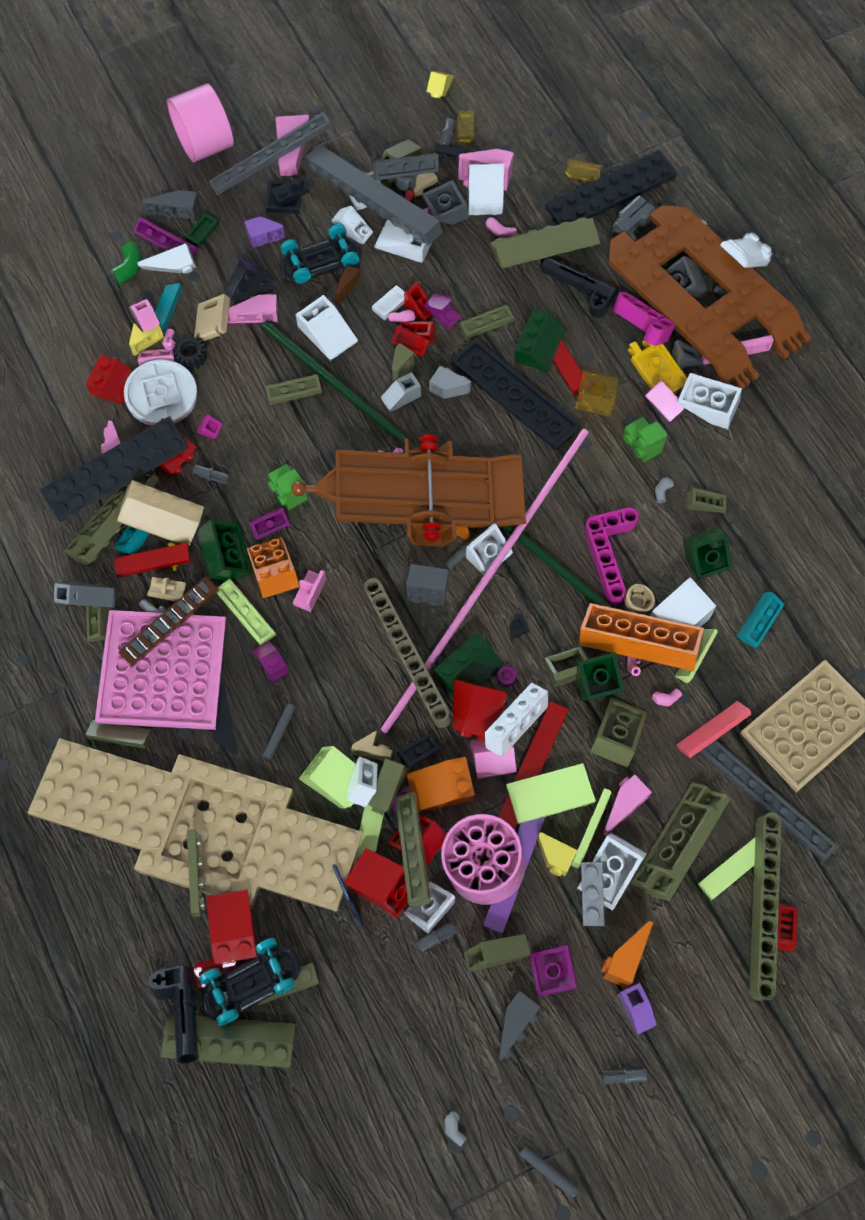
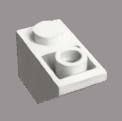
M352 206L340 209L331 220L334 225L343 224L346 228L345 235L360 244H364L373 233Z

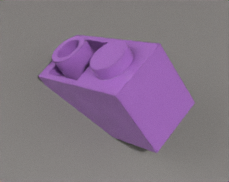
M261 216L244 221L252 248L285 238L283 225Z
M640 983L618 994L637 1035L657 1025L651 1004Z

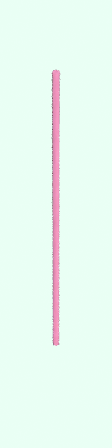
M582 429L526 512V524H519L425 662L424 665L428 672L589 432L586 429ZM413 682L380 730L385 734L388 733L416 691Z

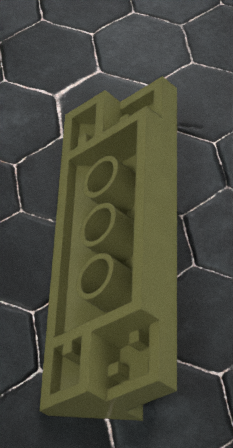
M579 218L577 221L562 222L557 226H546L541 230H530L528 233L514 234L508 238H498L490 242V247L496 255V262L502 269L600 244L593 218Z
M144 474L133 481L155 488L159 478L155 474ZM130 483L117 489L110 495L64 550L67 555L86 567L98 557V553L109 544L112 536L119 532L122 527V523L117 522V518Z
M692 782L633 878L632 883L657 900L661 898L670 901L730 801V798L726 794L711 791L708 786Z
M169 1014L162 1033L164 1036L161 1058L177 1059L174 1015ZM196 1016L199 1059L197 1061L291 1068L297 1024L235 1019L226 1025L219 1026L217 1020L211 1017Z

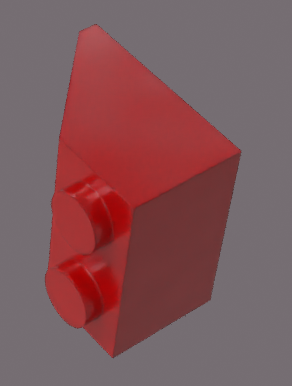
M100 354L86 381V386L90 395L123 405L125 402V383L133 371L118 359Z
M419 815L427 866L439 848L443 846L447 833L435 821ZM398 829L388 844L402 854L400 832Z

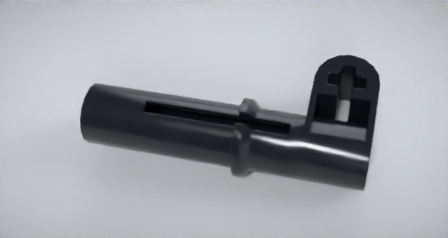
M550 256L546 257L542 264V273L578 289L580 293L585 292L592 295L589 299V313L592 317L601 318L605 315L617 294V287L591 276L590 272L584 273Z
M177 966L155 971L148 980L154 997L159 1000L173 998L171 1013L174 1015L177 1062L180 1064L194 1063L199 1059L195 1013L198 1009V1004L194 1000L192 968L189 966Z

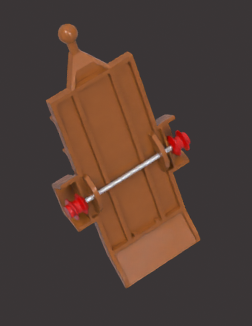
M425 434L419 439L422 444L420 448L413 447L409 439H405V453L336 450L335 468L322 478L316 486L305 485L302 481H296L291 486V491L296 496H302L304 493H315L335 503L336 521L355 522V525L358 522L387 523V527L390 524H407V537L414 546L444 547L456 539V526L489 528L494 523L498 527L526 524L522 455H507L494 458L453 456L452 441H448L438 448V445L435 444L438 442V438L433 434Z

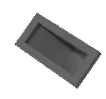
M679 340L675 342L671 356L680 369L703 363L699 351L693 346Z

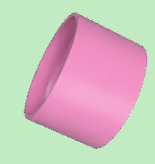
M208 83L167 99L168 111L173 126L186 154L192 162L233 147V135L226 113L218 96Z
M487 814L472 815L457 822L444 839L441 853L444 870L455 890L465 899L476 904H495L509 898L521 885L525 874L524 853L516 832L504 820ZM487 831H492V832L489 834V836L486 837V832H487ZM474 833H482V837L480 839H472V835ZM466 837H467V839L470 841L468 844H467L466 842L462 841V840H464ZM495 837L502 838V842L500 844H492V840ZM514 845L516 851H503V849ZM465 847L467 852L464 855H458L457 851L459 848ZM484 856H487L488 861H485L482 866L480 859H484ZM501 857L508 858V862L504 865L497 863ZM462 862L458 867L452 868V863ZM466 867L473 868V872L470 875L462 874ZM499 871L509 876L505 882L498 876ZM487 872L494 874L490 880H484L483 875ZM476 877L479 879V890L471 889Z

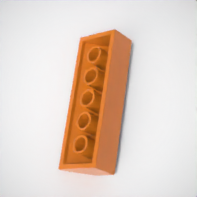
M590 603L580 628L579 645L694 671L704 628Z

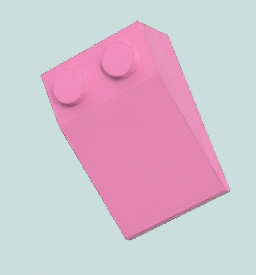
M492 149L460 154L458 179L464 181L466 178H469V165L504 164V190L507 191L512 176L514 153L507 150Z

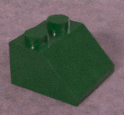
M719 528L683 539L686 557L698 580L733 568L727 534Z
M615 652L577 662V686L581 701H588L625 691Z

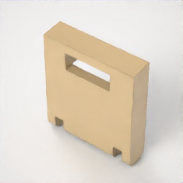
M222 294L198 304L194 338L196 336L199 340L206 341L219 336L220 333L224 334L227 332L230 298L227 295Z

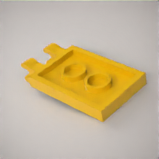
M644 340L642 344L646 349L642 351L636 342L629 344L628 352L632 356L631 362L650 389L662 381L674 394L683 390L687 377L663 344L655 346Z

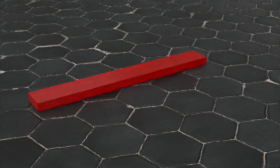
M550 701L514 782L535 777L541 773L569 709ZM508 794L498 818L507 822L515 831L517 820ZM495 837L492 840L494 845L502 842L501 837Z

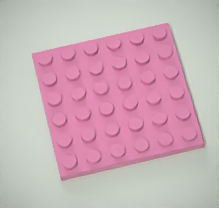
M109 610L95 722L98 724L216 730L226 617L192 615L135 666L131 667L118 652L163 613Z

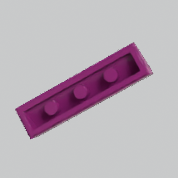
M140 216L133 230V233L166 251L187 244L194 257L200 249Z

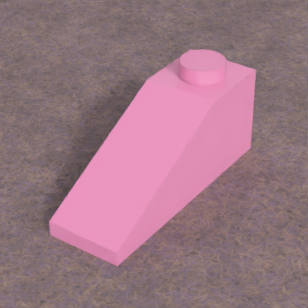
M276 294L257 295L229 308L228 323L278 322Z
M636 775L631 778L626 777L619 784L621 787L603 832L605 836L651 795L652 792Z

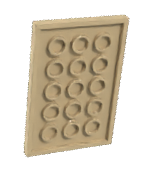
M824 660L742 730L740 734L797 793L865 733V699Z

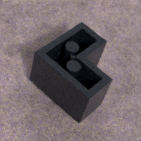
M240 259L224 290L230 299L241 303L249 299L253 290L262 294H269L276 280L269 271Z

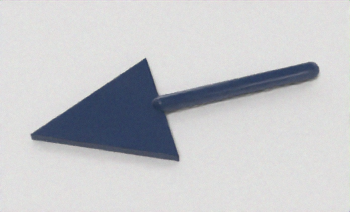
M333 864L332 867L347 901L350 902L360 926L363 927L336 864Z

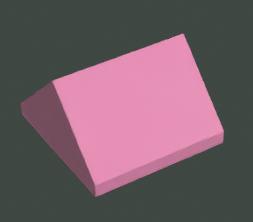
M470 740L477 779L516 773L514 746L501 757L486 749L484 740Z

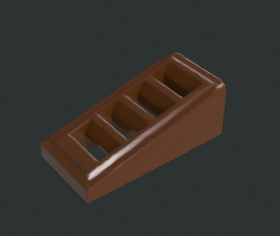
M350 266L345 268L335 291L336 304H340L359 281V269Z

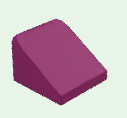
M207 414L202 419L196 432L216 439L223 423Z

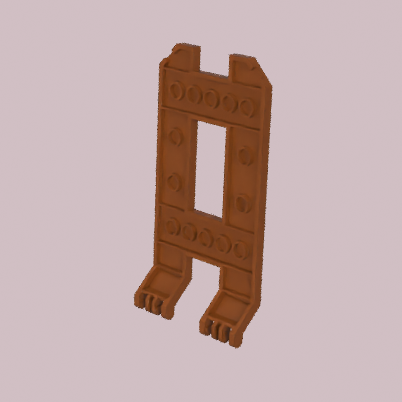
M662 205L650 213L649 219L658 227L636 242L624 231L611 239L608 264L658 313L675 324L674 328L714 366L720 382L729 385L733 382L736 387L744 389L745 386L750 384L749 378L744 375L745 372L753 381L759 378V373L753 368L745 346L732 335V333L754 318L767 329L769 336L772 335L775 351L782 359L789 356V351L794 353L797 349L801 348L802 342L808 343L811 341V336L805 331L797 309L752 267H743L720 246L723 240L687 207ZM684 251L723 287L728 294L705 309L661 266Z

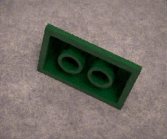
M533 308L514 350L515 363L548 372L561 339H563L566 333V328L552 314Z
M209 520L197 530L209 580L225 582L229 578L235 580L253 574L240 524Z
M476 632L434 669V678L453 696L454 679L483 685L503 665L490 644Z

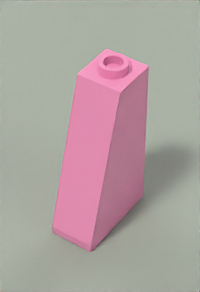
M309 114L276 117L277 140L308 122ZM306 143L279 158L280 176L298 174Z

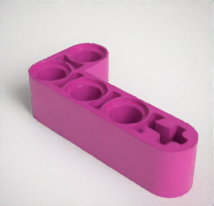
M619 292L612 308L613 311L645 331L644 340L647 343L656 346L667 342L675 324L629 293Z

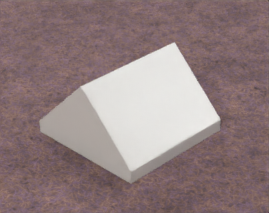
M495 523L466 547V558L483 575H485L506 543L505 538ZM511 549L504 558V560L507 559L513 553Z
M431 881L429 882L431 902L412 908L409 906L404 912L409 919L428 935L455 903V896Z

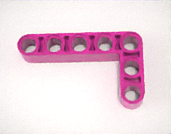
M625 508L592 516L587 520L584 530L607 602L612 606H618L623 602L626 589L608 536L631 531L636 527L639 513L634 508ZM608 522H613L615 525H610ZM590 526H595L597 529H591ZM595 543H602L603 546H597ZM601 559H607L609 562L604 563ZM606 576H613L614 580H610ZM616 592L620 594V597H615L612 593Z

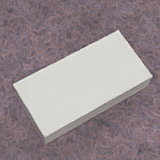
M396 285L372 306V310L383 320H386L390 312L394 313L404 304L405 292Z

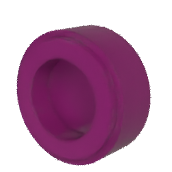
M504 666L499 669L497 680L502 686H511L516 681L517 674L512 667Z

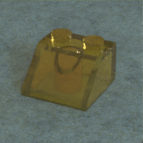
M583 370L575 409L610 417L616 399L618 378Z

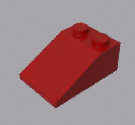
M248 889L206 896L214 965L257 957L258 952L255 948L257 941Z

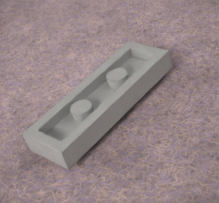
M581 862L583 926H605L603 862Z

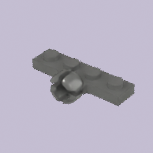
M436 153L373 161V179L396 178V187L403 191H408V187H410V190L415 189L418 175L438 172V154Z

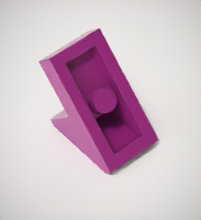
M435 293L423 306L449 330L461 316L449 305L452 301L451 298Z

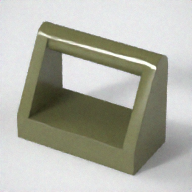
M400 343L394 352L392 384L395 380L411 372L414 373V352Z
M581 646L544 658L554 687L577 680V666L557 672L552 663L579 655L581 661L587 660L588 658Z

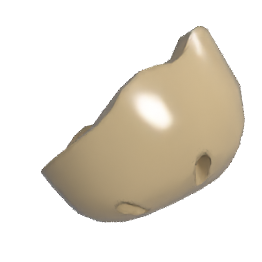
M635 584L626 592L624 602L629 611L643 614L654 607L655 597L647 586Z

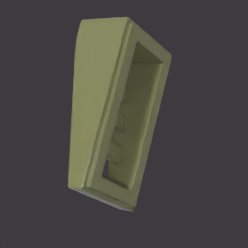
M692 487L686 495V509L725 513L726 495ZM716 500H719V506L716 505Z

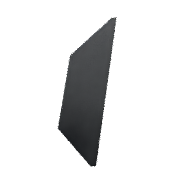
M221 683L216 730H211L214 742L236 755L238 751L224 683Z

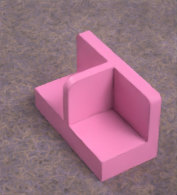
M308 570L304 580L299 582L300 589L293 601L294 606L311 612L326 582L325 571L321 570L317 574Z

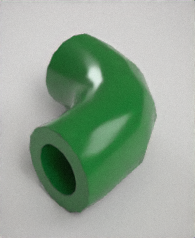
M128 242L122 246L121 251L124 255V260L120 265L112 268V272L119 285L133 278L140 269L137 262H140L142 257L136 242Z

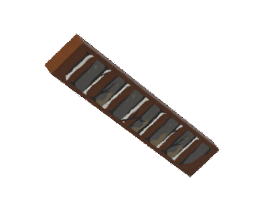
M205 576L118 652L119 655L131 667L135 666L215 596L219 589Z

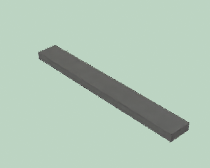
M323 112L209 180V183L216 195H219L333 126Z
M717 740L698 752L767 813H776L781 819V825L823 862L838 847Z

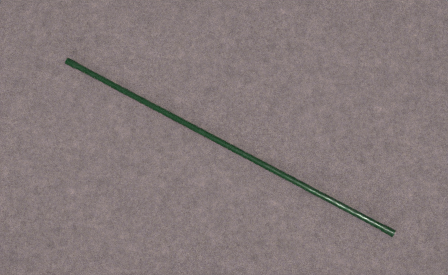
M270 321L264 322L262 329L279 341L405 446V439H409L405 434L286 337ZM409 439L413 447H419L411 439ZM512 525L502 528L509 534H512L516 526ZM523 532L517 539L521 544L593 604L613 608Z

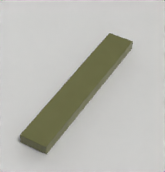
M415 792L395 797L408 904L411 908L431 902L417 795Z

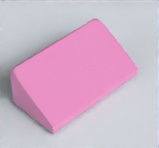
M166 349L140 351L138 364L140 366L146 362L161 359L175 362L174 351Z
M662 381L657 383L645 395L669 422L684 409V407L677 403L678 398Z

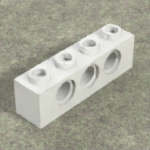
M531 683L485 732L486 749L503 757L548 707V691Z

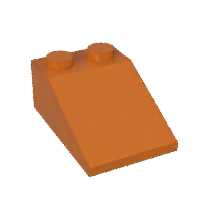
M466 757L447 760L407 774L410 792H415L417 795L419 813L474 801L475 794Z
M648 921L611 957L608 956L607 960L605 959L601 972H604L603 979L627 988L633 982L653 922Z

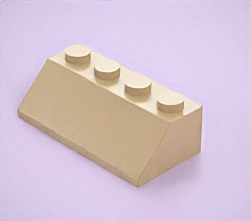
M132 480L127 487L117 522L179 544L188 543L190 546L200 523L204 506Z

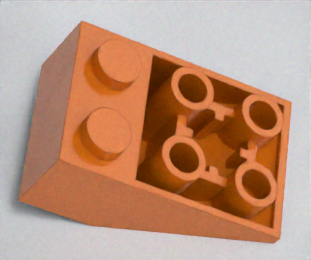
M282 537L246 548L263 598L299 587L295 569Z

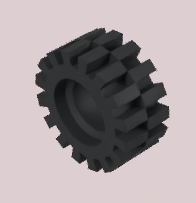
M189 335V339L186 336L183 337L184 340L178 339L179 343L176 342L174 344L175 347H173L176 362L187 370L189 367L191 370H194L193 367L199 369V364L203 366L204 361L207 360V352L203 341L199 340L196 336L193 339L191 335ZM190 349L197 351L195 355L190 357L183 355L185 351Z

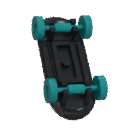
M335 224L329 229L331 240L298 250L299 246L295 240L285 241L281 245V250L286 257L280 264V274L289 283H305L309 279L356 265L362 255L361 247L356 241L346 237V228L343 224Z
M269 938L255 947L259 954L257 957L247 960L222 975L219 968L203 973L199 977L201 984H208L204 989L202 997L205 1012L212 1019L217 1020L219 1026L226 1025L237 1019L239 1013L274 994L280 995L293 989L296 986L295 981L300 973V962L297 955L289 948L277 947L276 939Z

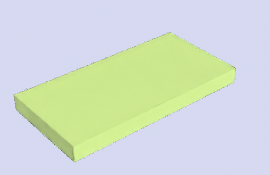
M583 763L506 784L517 824L596 802Z

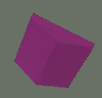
M569 945L530 955L538 997L563 993L578 988Z

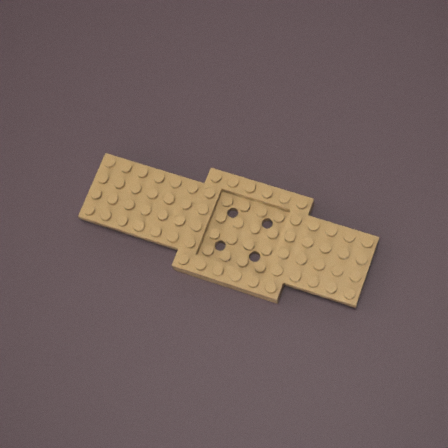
M61 738L57 742L28 810V814L139 849L141 852L134 867L136 872L189 889L188 850L184 848V843L187 841V830L195 829L198 835L202 837V847L199 848V856L202 855L203 868H200V876L204 877V889H201V893L217 895L248 889L252 909L259 889L262 888L337 912L344 892L332 865L336 864L342 880L345 882L352 869L363 836L362 831L288 809L294 794L291 788L180 754L177 757L172 772H167ZM201 802H208L209 808L206 811L198 809ZM240 813L247 815V820L244 823L236 821ZM225 852H232L233 858L231 861L225 862L222 860V855Z

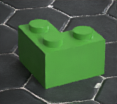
M642 417L625 427L623 438L634 449L635 455L645 463L662 453L667 433L657 421L649 425L645 418Z
M285 464L268 474L269 482L267 484L270 490L277 493L281 506L285 505L288 511L307 500L306 493L302 496H296L291 491V486L294 482L302 481L304 483L295 469L291 471L289 466Z

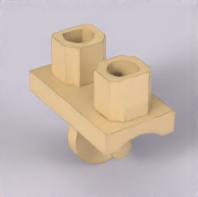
M152 577L148 596L178 601L185 593L186 583L170 580L169 578Z

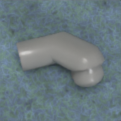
M669 477L662 478L655 487L657 503L666 502L665 491L674 485L673 480Z
M145 599L139 603V607L145 612L164 613L167 610L164 606H159L157 609Z
M450 1112L444 1120L445 1133L461 1147L467 1137L458 1130V1121L460 1120L458 1113Z

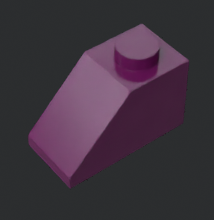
M270 641L252 650L271 682L289 673L287 665Z

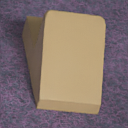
M377 731L354 743L351 748L354 755L385 761V758L392 760L393 756L392 750L388 746H375Z

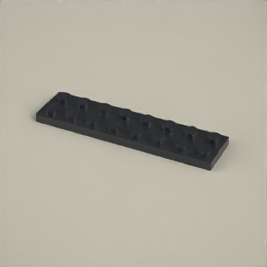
M658 150L546 203L545 209L557 225H560L562 222L577 221L579 218L590 219L675 179L677 173Z
M477 339L473 340L451 360V364L555 451L559 450L581 429V424Z
M168 416L40 489V492L57 520L61 522L190 448L171 416Z

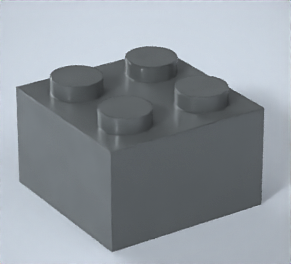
M410 564L406 584L407 600L413 603L425 602L432 606L445 605L449 570Z

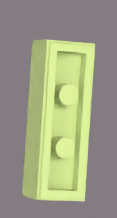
M704 629L695 670L690 671L679 668L675 675L676 678L685 683L691 681L718 630Z

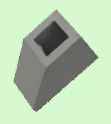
M439 366L429 381V391L444 399L470 393L471 381L465 376L454 373L449 368Z
M411 372L395 380L381 396V400L388 411L392 412L421 397V385Z

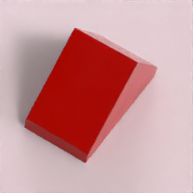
M414 283L404 293V307L407 310H412L415 316L422 322L432 315L423 306L429 300L419 283Z

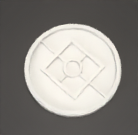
M153 360L140 365L129 375L124 387V398L130 413L142 423L152 426L168 416H171L174 423H178L193 410L197 400V387L192 374L181 364L171 360Z

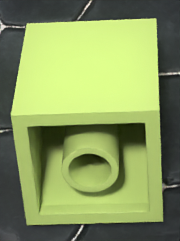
M334 746L322 747L299 779L339 808L351 807L354 804L347 800V791L356 764Z

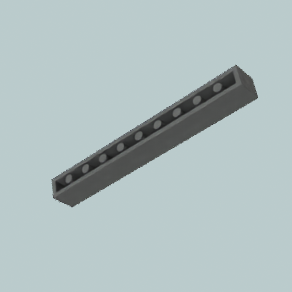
M320 144L305 157L307 167L312 173H317L323 180L329 181L335 188L338 187L346 195L354 197L358 203H363L369 210H374L383 219L386 218L394 226L403 229L406 234H411L418 242H423L429 246L442 233L441 224L438 219Z

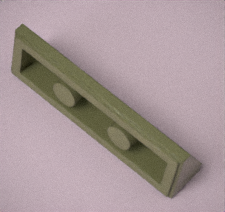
M102 583L95 584L97 586L109 587ZM86 606L87 641L106 639L110 607Z
M92 720L85 736L90 740L146 749L151 730L127 725L98 724L95 720Z

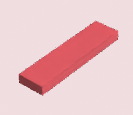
M738 701L676 744L678 750L689 758L693 757L750 716V709Z

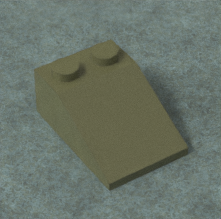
M610 698L590 752L628 767L636 751L647 712Z

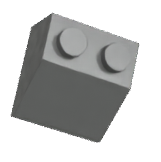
M453 180L422 194L433 216L440 222L454 225L469 218L467 204Z
M683 256L665 270L694 298L707 290L694 260Z

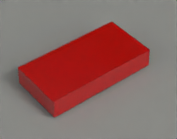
M397 326L391 343L395 345L400 343L423 357L425 356L430 339Z

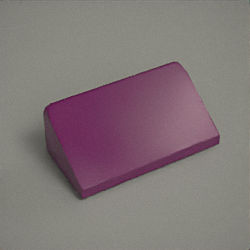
M282 507L248 522L256 540L291 525Z

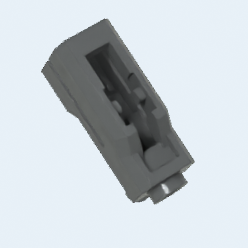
M636 197L619 213V218L613 223L611 230L613 236L616 237L624 231L636 242L637 238L633 232L638 226H645L650 221V213L656 210L654 206L649 202L645 204L647 201L643 197Z

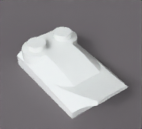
M752 232L750 234L746 233L742 239L723 241L720 245L745 268L767 266L771 261L772 249L767 244H762L759 241V237Z

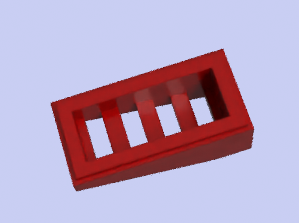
M433 321L399 323V326L408 328L410 331L415 329V333L429 338V343H434L436 327Z
M779 904L777 949L792 952L796 947L798 908ZM781 913H783V914H788V915H792V916H791V918L785 917V916H781ZM781 922L789 923L790 926H789V925H785V924H781Z

